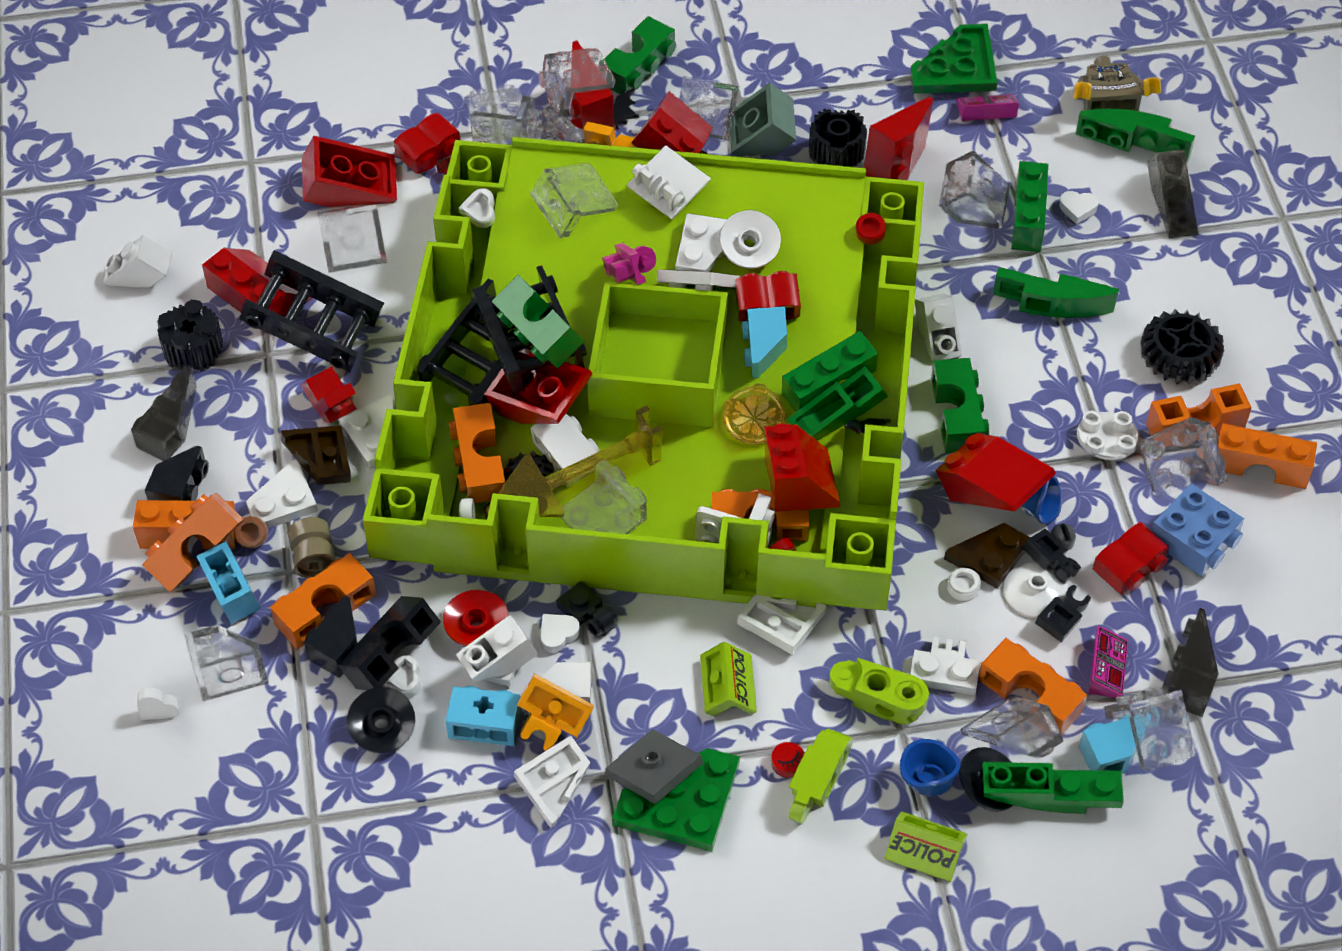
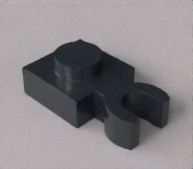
M1046 528L1027 539L1022 546V549L1044 570L1051 567L1056 578L1062 583H1066L1071 576L1075 577L1081 569L1078 562L1065 556L1068 549Z
M1075 585L1067 589L1063 600L1056 596L1035 621V624L1061 643L1080 622L1083 615L1079 612H1083L1091 600L1089 595L1081 601L1074 599L1073 595L1077 588Z

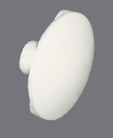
M1088 411L1083 415L1082 421L1077 428V439L1082 448L1089 454L1105 460H1119L1130 456L1137 449L1140 437L1136 426L1132 423V416L1124 411L1117 413Z

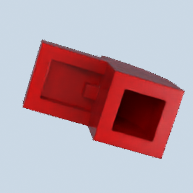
M333 366L310 377L301 384L314 409L328 424L357 409L351 399L356 394L351 383L342 384Z

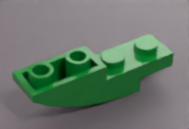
M1111 108L1082 110L1078 117L1075 133L1076 135L1129 152L1132 145L1185 163L1188 162L1191 156L1195 135L1171 128L1172 119L1142 111Z
M999 267L995 278L993 295L1020 302V312L1048 317L1082 318L1113 313L1119 289L1061 273L1058 282L1046 278Z
M983 762L982 765L984 796L1002 803L1033 810L1071 814H1086L1087 808H1122L1121 771L1053 770V763Z

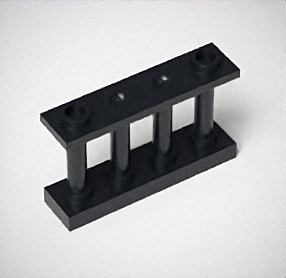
M274 250L268 260L264 273L270 280L257 304L248 299L245 300L239 320L254 329L267 332L328 361L336 368L351 372L359 353L351 348L365 323L372 327L375 326L384 302ZM281 284L298 291L285 317L268 309ZM309 297L326 304L313 330L296 323ZM337 310L353 317L341 343L323 336Z
M542 265L537 266L539 283L531 285V287L539 295L544 294L550 305L539 319L544 318L554 310L569 325L555 293H558V289L553 276H547ZM483 285L473 288L472 293L477 311L513 395L525 391L522 378L526 377L528 372L551 365L552 363L547 360L543 364L536 356L523 361L521 358L515 359L514 356L518 355L517 351L534 345L530 342L526 346L519 338H506L505 335L509 334L508 330L516 328V326L513 324L509 328L496 316L499 313V309L492 302L495 297L494 295L488 297ZM584 343L569 357H573L575 364L582 368H585L582 357L587 355Z
M488 278L483 286L488 297L492 295L496 297L494 282ZM473 294L468 305L432 351L421 358L417 366L420 381L431 382L434 377L466 394L469 406L490 403L484 393L502 369L499 360L490 361L460 344L469 331L490 341L483 323L478 321L480 316ZM454 354L486 372V375L479 384L473 385L442 366Z

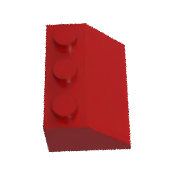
M222 248L202 264L207 288L240 313L246 299L257 304L270 280L269 277L264 275L268 263L251 250ZM281 284L268 309L285 317L298 291Z
M780 423L774 426H764L765 462L775 512L840 507L828 449L796 424Z

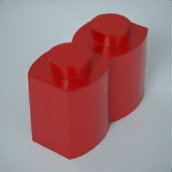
M438 112L424 118L416 127L401 133L393 141L395 155L416 174L431 170L439 159L451 156L455 140H461L460 131Z
M777 271L769 276L747 273L742 277L736 278L735 294L739 322L747 321L748 309L785 307L786 320L800 317L801 303L797 274Z
M1139 522L1127 530L1118 540L1104 548L1095 557L1092 569L1120 595L1128 590L1135 591L1144 582V576L1150 572L1157 573L1166 565L1169 546L1142 522Z

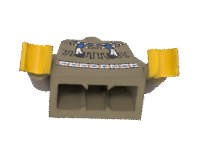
M1100 56L1095 59L1094 65L1087 67L1086 75L1081 76L1075 83L1072 96L1073 99L1084 100V110L1111 108L1139 111L1142 96L1147 97L1152 93L1161 94V79L1151 77L1142 80L1135 73L1131 72L1128 64L1111 63L1109 57Z

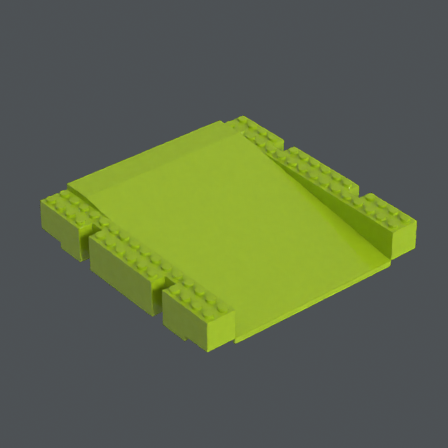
M512 137V145L455 140L447 175L443 176L433 217L436 242L427 241L393 381L397 410L386 409L374 458L375 472L363 517L369 558L433 564L434 572L569 586H574L581 581L588 588L748 604L755 595L769 596L776 600L783 598L797 600L796 605L816 608V603H823L825 605L887 611L898 507L901 451L905 424L916 293L915 284L925 182L865 177L866 168L674 151L710 177L711 181L671 220L627 187V184L635 177L632 174L633 168L637 164L647 165L661 150ZM481 188L489 190L493 194L495 202L493 207L495 222L488 228L477 227L470 222V217H464L458 210L474 191ZM754 210L769 216L779 229L781 236L780 248L776 257L767 265L754 269L743 268L732 263L724 254L722 258L716 260L715 266L710 271L712 273L740 277L747 273L769 276L777 271L797 274L801 303L800 317L786 320L787 349L759 378H752L751 367H745L744 348H749V340H743L742 322L738 320L735 288L713 287V291L696 290L695 285H687V289L668 287V283L657 282V270L676 271V262L687 214L728 219L740 211ZM876 213L885 220L886 234L879 243L869 245L857 238L856 222L863 214ZM748 239L744 241V244L747 247L754 246V242L752 240ZM623 242L632 249L643 245L650 247L656 254V264L649 272L641 273L645 276V283L637 285L630 279L618 283L613 276L609 277L606 274L602 257L616 253L614 245ZM542 265L546 275H552L558 289V293H555L570 327L585 341L584 345L587 355L582 358L585 369L591 370L592 376L566 414L569 417L573 415L582 427L581 433L587 440L591 438L600 450L598 455L599 469L569 488L554 471L552 485L547 491L539 495L546 499L548 504L546 513L541 517L539 514L538 498L510 495L514 493L505 484L506 495L492 493L487 519L484 516L483 510L490 501L475 503V519L459 517V502L462 498H467L466 492L460 493L457 474H462L463 471L462 466H455L453 448L458 447L457 439L451 440L448 421H454L453 408L469 406L468 396L436 377L431 382L420 381L417 366L421 358L432 351L471 301L473 288L482 286L489 278L494 282L497 296L517 275H520L531 286L539 283L536 267ZM544 294L540 295L547 302ZM469 331L460 343L490 361L498 360L491 342L472 331ZM861 331L878 352L877 369L872 375L888 397L855 420L889 418L891 422L882 426L865 424L864 434H857L855 431L842 426L817 439L819 443L828 449L840 507L809 509V540L792 541L796 551L769 549L771 545L777 542L776 528L772 523L773 534L767 546L769 521L722 516L719 543L696 541V513L700 506L712 509V492H719L724 489H732L736 492H751L756 489H764L771 492L765 462V441L746 442L730 432L725 421V410L730 400L745 390L757 389L766 391L780 403L783 411L782 423L791 425L787 418L793 415L795 411L781 394L782 376ZM454 354L442 366L473 385L479 384L486 375V372ZM573 357L565 361L576 365ZM752 391L737 396L727 410V422L730 429L735 435L747 441L765 439V432L756 420L771 422L773 426L781 422V411L777 402L762 392ZM748 397L756 399L754 417L745 403ZM760 400H767L769 402L768 409L756 416ZM738 403L743 404L751 417L736 413L734 410L735 405ZM491 406L497 446L483 448L477 454L484 457L500 455L503 473L504 468L508 465L509 458H516L520 452L530 454L534 450L537 455L542 456L532 440L531 427L535 424H521L501 417ZM769 410L776 412V417L773 420L756 419ZM735 415L751 419L741 425H734L732 423V417ZM752 421L749 434H740L739 428ZM754 421L762 431V436L758 438L753 437L751 434ZM527 466L524 467V474L528 478L530 477L531 481H534L533 471Z

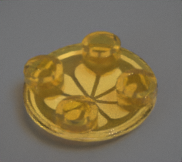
M756 383L735 391L724 402L723 423L729 434L736 440L746 444L765 443L764 426H774L785 422V408L781 399L774 392L769 390L764 384Z

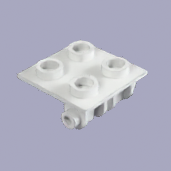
M665 146L647 165L637 164L633 168L632 174L635 177L627 184V187L672 220L711 181V178Z

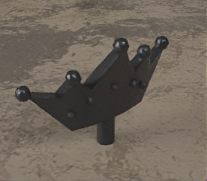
M634 87L616 97L614 103V125L617 130H619V123H628L624 118H639L640 116L629 107L635 104V101L630 99L632 92L635 91Z
M889 418L847 421L844 427L855 431L857 434H864L865 424L882 426L890 423L891 420Z

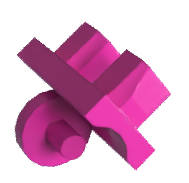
M623 242L614 245L616 253L602 257L606 274L609 277L613 276L618 283L629 279L637 285L645 283V276L641 273L649 272L656 264V254L650 247L643 245L632 249Z

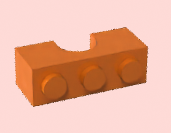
M1238 383L1211 389L1208 398L1203 403L1191 408L1186 407L1182 396L1152 401L1146 426L1156 448L1218 436L1222 423L1245 428L1252 407L1241 384Z
M491 403L453 408L454 421H448L451 440L457 439L458 447L453 448L455 466H462L463 471L462 474H457L460 493L466 492L467 498H473L474 503L491 501L492 493L506 495L505 478L500 455L484 457L477 454L483 448L497 446Z
M1222 423L1215 444L1211 470L1243 476L1248 466L1255 464L1266 465L1276 472L1274 483L1306 489L1314 468L1317 442Z
M724 489L719 492H712V509L740 518H750L758 494L771 497L770 510L775 511L772 493L764 489H756L751 492H736L732 489ZM809 509L775 512L772 523L776 528V541L783 538H789L791 541L809 540Z
M217 492L209 497L205 494L199 497L190 507L194 512L186 520L180 517L167 530L171 535L163 543L160 540L156 541L145 552L149 558L142 566L169 592L177 589L199 566L188 553V541L192 535L205 536L217 546L244 521Z
M137 500L133 530L139 548L149 549L158 540L163 543L171 535L167 530L180 517L186 520L194 512L190 507L195 501ZM226 501L236 511L234 501ZM233 531L223 541L227 542L230 549H236L237 541ZM192 535L202 542L203 549L215 547L205 536Z
M348 553L341 559L331 562L325 570L316 576L306 579L300 587L288 595L278 598L270 606L274 625L298 650L304 646L308 632L314 627L317 628L322 622L320 613L317 611L320 606L329 602L338 603L345 595L350 598L352 611L376 596L373 576L351 553Z
M1007 638L981 663L978 681L1003 699H1006L1011 692L1019 688H1027L1034 691L1039 696V699L1036 701L1032 719L1058 738L1064 734L1084 710L1087 694L1083 692L1078 684L1067 681L1057 674L1052 666L1040 662L1030 655L1022 645L1014 644Z

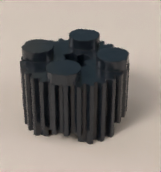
M824 108L823 112L819 111L818 115L815 114L809 133L808 152L812 161L823 165L857 167L858 163H861L865 158L867 129L866 124H863L864 117L860 116L859 112L855 113L854 109L847 110L844 113L843 110L831 112V109L827 110Z
M191 299L184 306L180 304L178 308L173 307L172 311L168 310L167 313L159 315L157 320L158 337L167 364H170V367L175 366L181 369L183 367H186V369L192 367L202 372L203 368L209 369V365H215V358L218 357V353H221V348H223V337L218 317H216L215 312L212 313V309H207V306H203L199 300Z

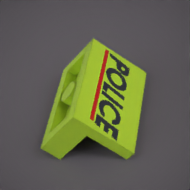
M724 641L702 653L700 661L705 713L715 717L733 706L750 714L756 713L757 707L751 654Z
M901 811L895 820L884 859L951 882L959 855L967 838V833Z

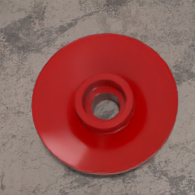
M469 590L458 594L447 604L443 613V626L446 634L454 642L466 647L508 617L509 613L504 601L496 594L486 590ZM475 622L481 623V624L478 625V626H473V625H472V624L475 623Z

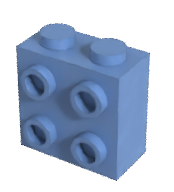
M1191 483L1153 522L1151 531L1169 546L1167 554L1202 577L1210 567L1215 569L1221 563L1225 556L1224 552L1228 548L1234 549L1243 537L1241 528L1244 518Z

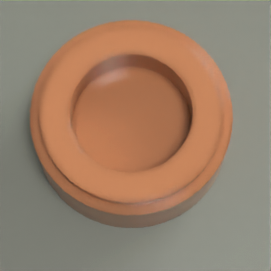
M244 517V521L234 530L236 541L245 548L254 549L262 546L268 538L266 523L258 517Z

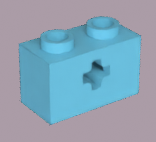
M226 541L196 556L231 624L261 609Z
M453 686L445 721L448 738L515 746L522 713L521 707L517 706L520 694H514L508 690H481L475 686Z

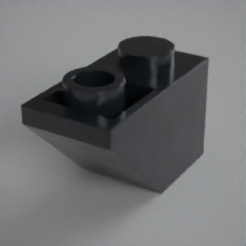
M194 446L156 464L144 490L147 500L196 501L201 478L205 479L209 468L208 460H205L202 447Z
M344 595L337 604H333L328 609L323 621L317 628L314 627L308 632L304 641L308 660L338 678L344 673L337 664L358 643L350 598Z

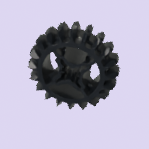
M1174 309L1171 315L1163 311L1160 317L1154 316L1150 324H1147L1144 328L1140 341L1141 358L1145 359L1146 367H1153L1154 375L1163 374L1164 381L1168 378H1173L1176 384L1181 380H1185L1190 385L1193 379L1201 383L1205 376L1211 377L1214 370H1217L1220 366L1224 354L1223 335L1219 334L1218 326H1211L1210 318L1202 320L1200 312L1194 316L1189 314L1188 309L1184 313H1179Z

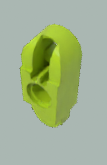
M857 658V663L850 660L838 662L830 670L829 682L836 694L852 700L854 707L887 721L891 720L898 724L908 725L916 721L927 708L928 687L923 680L916 676L861 658ZM870 688H879L881 691H874Z
M825 729L817 735L813 745H808L788 788L792 789V794L796 795L790 808L789 819L802 824L814 803L824 807L849 756L853 737L835 730Z

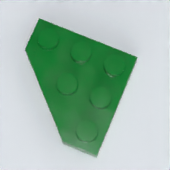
M960 24L953 30V35L947 40L942 39L931 48L923 60H917L913 63L910 69L913 94L997 91L998 82L988 24Z
M709 748L698 752L701 755L703 764L656 804L627 788L622 789L612 817V826L712 852L739 768L740 756Z

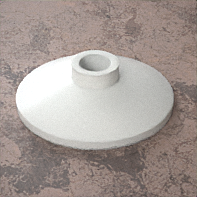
M745 210L735 213L724 223L720 234V244L723 253L732 263L743 268L754 269L767 265L776 257L781 244V236L776 223L769 216L758 211ZM748 239L752 240L754 242V246L747 247L744 244V241Z
M1031 562L1021 564L1008 573L1003 585V594L1007 604L1016 613L1027 618L1037 619L1039 614L1056 596L1063 600L1068 584L1067 582H1060L1054 575V570L1051 567L1044 570L1038 563Z

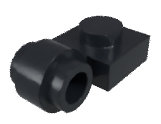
M581 581L556 600L557 607L564 614L576 618L579 626L585 622L586 627L595 637L608 634L615 628V623L618 621L616 613L609 606L603 607V600Z

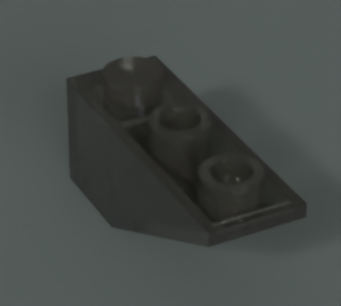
M1185 150L1155 153L1147 162L1151 190L1169 239L1197 236L1198 228Z
M188 365L180 374L173 378L171 385L162 395L155 398L152 406L143 416L136 419L131 428L136 448L162 461L171 458L186 440L197 387L191 366Z
M1199 608L1195 620L1188 618L1182 635L1188 638L1185 645L1178 644L1172 660L1173 663L1178 664L1175 672L1168 670L1162 689L1168 691L1164 701L1165 704L1203 718L1219 673L1205 609Z

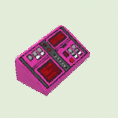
M1013 94L957 98L961 121L1017 117L1019 103Z
M1097 626L1094 637L1089 694L1122 699L1128 640L1100 626Z

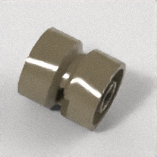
M307 517L289 526L287 533L291 551L294 552L292 558L295 572L299 576L304 578L314 577L336 560L333 545L331 544L329 526L324 519Z

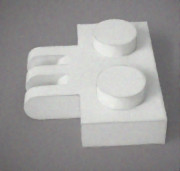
M933 636L931 652L914 650L910 675L923 680L928 688L975 696L981 661L964 658L967 641L960 640L958 651L952 650V638L946 639L944 649L939 648L941 643L940 636Z

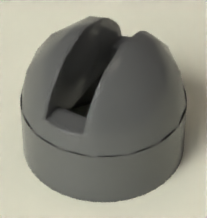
M1066 523L1055 525L1050 533L1066 549H1072L1076 539L1074 528Z

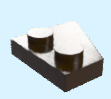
M341 425L281 430V442L318 485L350 482L351 472Z
M1002 523L948 548L945 552L944 560L959 568L974 570L979 575L980 580L998 589L1008 573L1025 553L1022 546L1030 537L1006 523Z

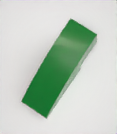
M864 366L842 384H839L838 381L787 418L791 425H798L817 440L847 424V421L855 420L886 399L888 395L867 367Z

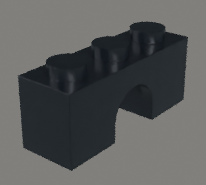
M401 596L337 666L356 689L369 690L382 687L399 669L392 658L406 646L412 644L421 645L441 621L423 598Z

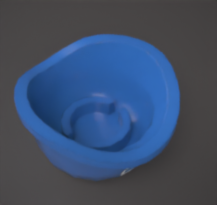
M1054 475L1021 506L1027 515L1036 518L1041 524L1053 522L1058 518L1061 511L1062 491L1056 476Z
M921 739L910 743L904 749L900 759L902 778L914 791L924 796H939L950 790L961 768V761L958 756L942 742L932 739Z

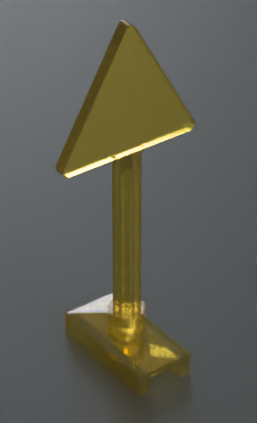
M646 405L636 410L635 432L625 436L624 440L549 476H543L531 455L526 454L497 494L538 498L540 517H564V509L554 495L553 489L630 452L634 454L641 451L650 466L660 462L663 429L660 425L652 429L650 428V409ZM490 505L486 509L487 515L489 513Z

